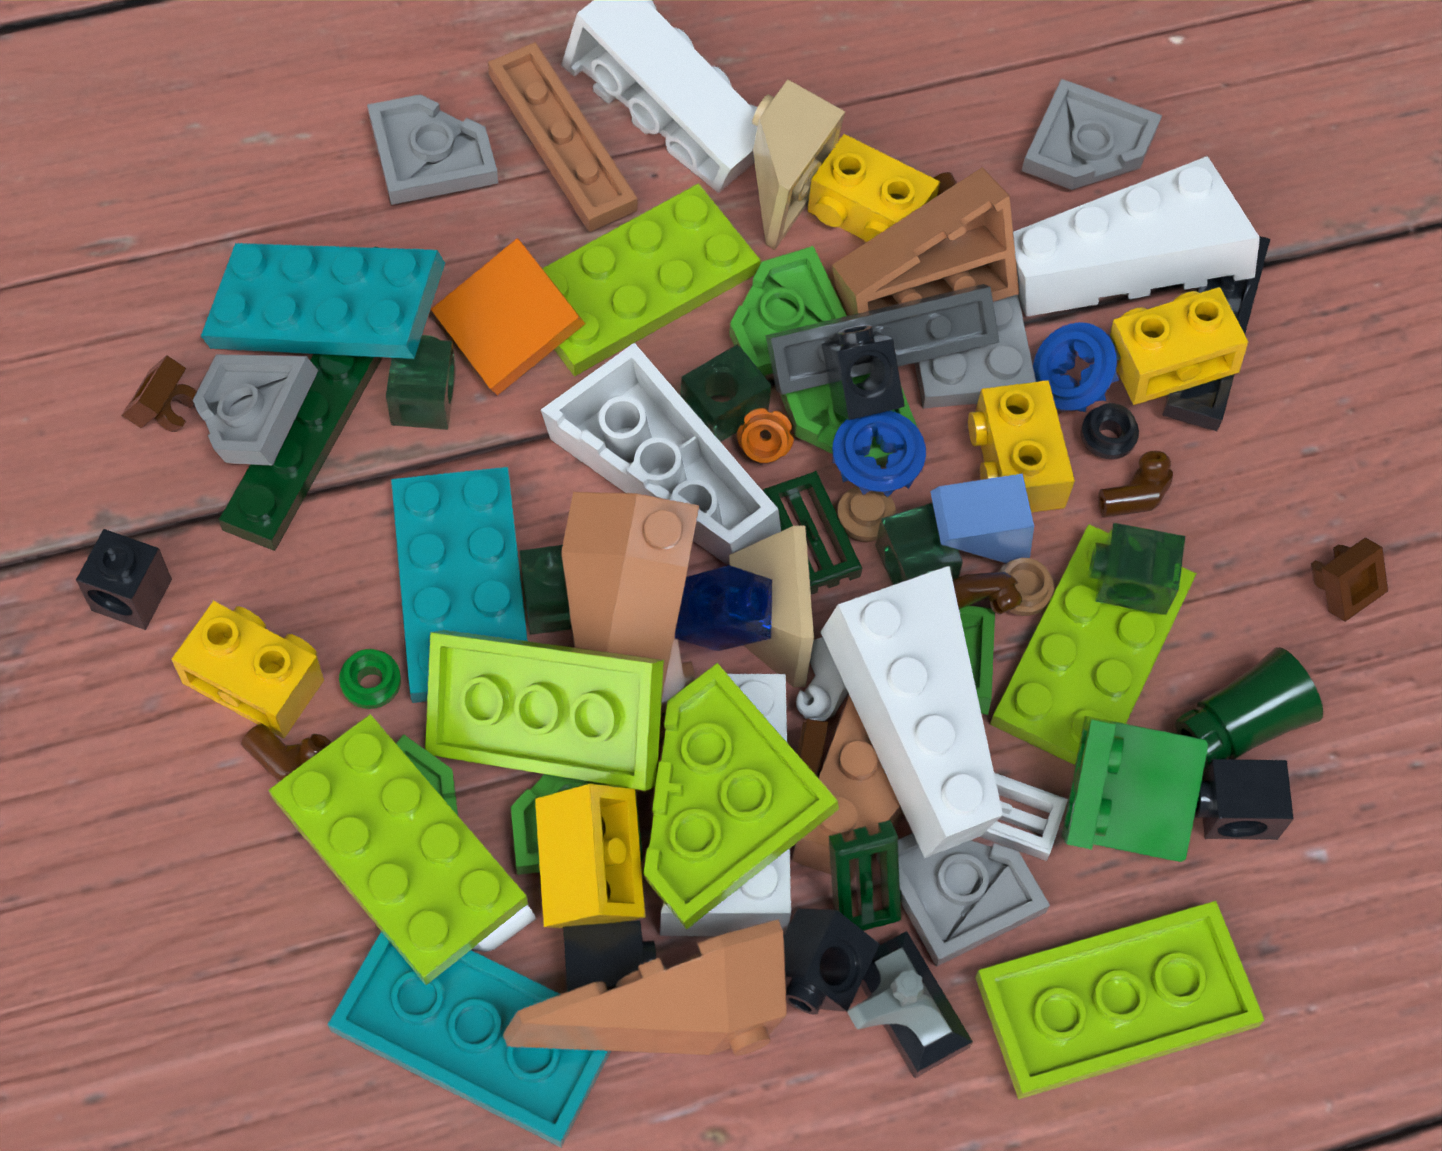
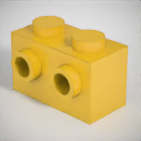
M843 134L811 179L808 212L816 215L824 224L831 227H839L868 242L937 197L940 181Z
M1220 287L1202 293L1197 291L1187 292L1178 296L1172 302L1146 309L1140 307L1129 310L1119 318L1113 319L1110 333L1115 349L1121 357L1117 361L1116 370L1133 405L1239 373L1248 345V340Z
M1049 380L981 389L976 410L968 415V430L971 443L974 447L981 446L984 462L980 465V480L1023 473L1031 513L1065 508L1075 479Z
M214 600L171 659L182 684L257 725L264 724L274 734L285 739L324 682L317 652L305 640L293 634H286L282 638L266 629L265 623L248 609L236 606L232 611Z
M586 784L536 798L544 927L563 928L565 926L626 922L645 918L635 789Z

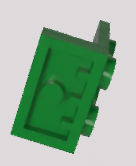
M1085 716L1061 835L1067 845L1091 850L1094 844L1183 862L1187 857L1208 751L1207 741L1200 738Z

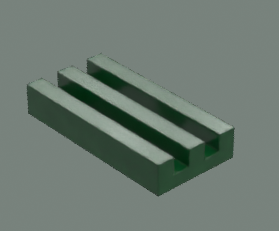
M817 471L763 489V492L778 508L781 531L793 526L780 499L785 496L799 526H805L806 541L820 571L814 572L808 559L811 595L817 593L818 588L827 585L829 589L839 585L840 580L846 577L850 581L861 577L863 568L839 521L838 515ZM807 489L839 556L840 564L833 565L799 493L800 491Z
M891 820L878 823V833L869 835L866 826L853 829L854 840L847 842L844 841L841 833L828 836L833 909L838 910L863 931L901 921L898 836ZM879 852L883 909L874 912L871 854ZM851 859H855L859 914L856 917H853L849 863Z

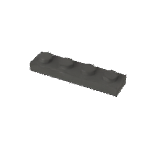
M985 284L766 335L776 391L781 395L828 384L822 344L839 340L838 332L850 327L870 325L873 328V332L878 331L893 338L898 367L1000 342L991 287ZM869 355L860 357L854 363L851 370L852 378L872 372L873 365Z

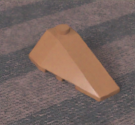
M573 492L561 555L574 647L664 660L663 695L699 505L637 493Z
M778 919L697 943L700 953L668 969L662 965L660 958L638 966L639 970L623 977L617 982L616 988L610 991L607 990L605 983L593 982L517 1011L503 1033L508 1047L711 1055L731 1048L735 1056L757 1051L771 1042L769 1035L787 1016L784 940L780 922Z

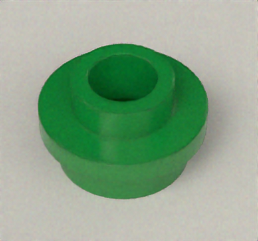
M364 649L354 653L343 664L339 674V683L344 697L351 704L363 709H375L388 704L397 695L401 686V674L398 664L389 654L375 649ZM368 675H377L382 678L380 684L373 688H364L360 685V682Z

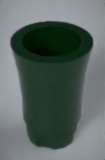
M1276 647L1250 670L1222 689L1199 701L1197 708L1188 711L1176 719L1175 727L1177 734L1207 741L1208 751L1204 766L1207 769L1213 759H1236L1255 747L1283 734L1320 722L1323 718V705L1314 682L1302 664L1286 649Z

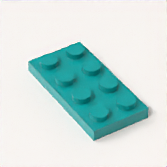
M235 243L201 337L210 349L415 359L445 262L438 250Z
M508 467L391 479L409 689L412 703L427 702L430 632L449 630L528 641Z
M382 931L328 1023L331 1032L561 1148L611 1051L508 1047L503 1033L517 1011L561 994L472 950L425 985Z

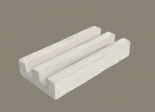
M994 773L1000 796L1050 814L1047 820L1013 808L1012 805L1000 801L1003 816L999 820L1041 834L1042 837L998 821L980 837L1047 861L1068 799Z

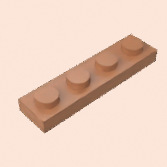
M536 42L489 61L488 71L491 80L587 230L592 232L638 211V198Z

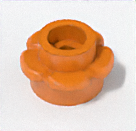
M757 408L745 415V423L740 425L737 430V441L750 459L759 463H771L785 456L791 450L794 442V437L790 434L792 424L785 414L778 410L768 412L766 408ZM763 430H768L771 433V437L764 439L760 433Z

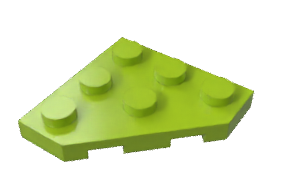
M718 663L667 701L664 722L666 729L662 759L658 765L652 809L654 814L650 846L647 848L644 866V876L647 882L686 930L839 810L838 800Z

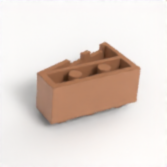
M981 167L832 264L836 294L846 315H854L981 284L991 287L993 302L1019 294L1010 195Z
M850 695L819 776V780L838 800L839 810L795 844L792 860L830 875L828 836L841 833L844 841L847 842L854 840L853 829L865 826L869 835L877 834L878 823L891 820L895 828L900 818L904 815ZM855 859L849 860L851 882L856 877Z

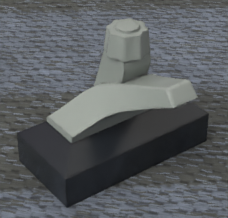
M906 931L879 945L860 985L867 998L849 1009L847 1013L857 1029L884 1025L913 1077L916 1078L969 1049L973 1041L908 932Z

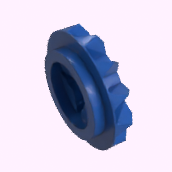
M1077 322L1058 328L1043 341L1035 355L1033 369L1036 382L1049 380L1056 409L1062 412L1073 410L1086 412L1087 407L1096 401H1106L1105 392L1111 383L1119 381L1116 368L1117 361L1121 357L1115 349L1112 337L1105 331L1090 323ZM1077 352L1079 358L1087 363H1093L1090 364L1089 368L1081 371L1079 384L1070 375H1063L1067 373V370L1075 367Z
M886 411L852 420L846 419L835 434L832 463H835L839 469L842 481H850L858 486L863 495L869 491L883 492L888 498L897 489L902 487L909 489L915 478L923 471L926 460L924 438L916 425L899 413ZM873 437L876 438V443L880 445L883 452H892V454L888 455L885 469H881L880 465H877L874 457H864L869 454Z

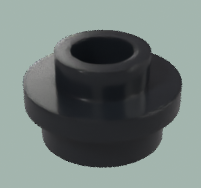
M1106 403L1094 408L1085 416L1081 426V438L1086 448L1094 455L1104 459H1119L1128 455L1134 449L1139 437V428L1134 415L1129 409L1116 403ZM1110 430L1114 432L1118 438L1107 437L1103 435L1100 431Z

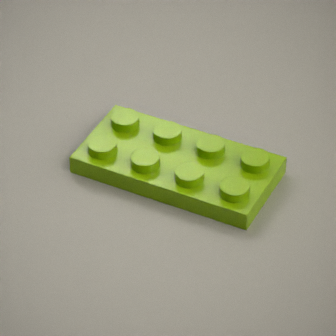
M698 183L543 268L586 323L554 350L575 377L755 276L761 260Z
M1088 524L992 717L990 725L1075 765L1085 716L1127 723L1197 573Z
M449 630L430 632L425 750L437 757L648 790L656 786L664 660Z
M371 714L269 789L274 802L425 985L434 980L528 905L525 893Z
M1216 901L980 969L975 976L1018 1099L1254 1029L1265 1021Z

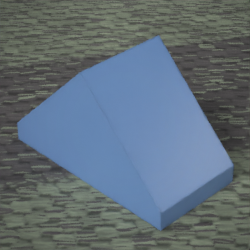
M1023 473L939 486L930 491L941 545L1003 563L1019 558H1030L1034 523Z

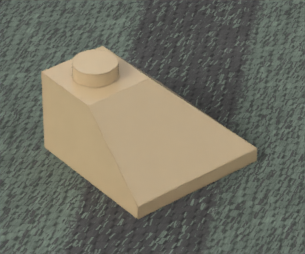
M788 79L775 97L767 94L763 98L752 120V124L757 126L753 154L765 244L774 250L807 206L811 179L837 144L845 111Z
M792 526L729 555L728 576L717 578L718 613H729L731 636L777 674H786V681L791 686L806 687L814 641L805 526Z

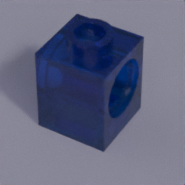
M730 565L686 577L675 630V639L715 651L771 639L772 579Z

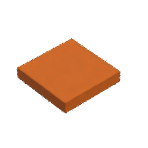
M518 238L431 308V311L488 387L497 396L586 324Z

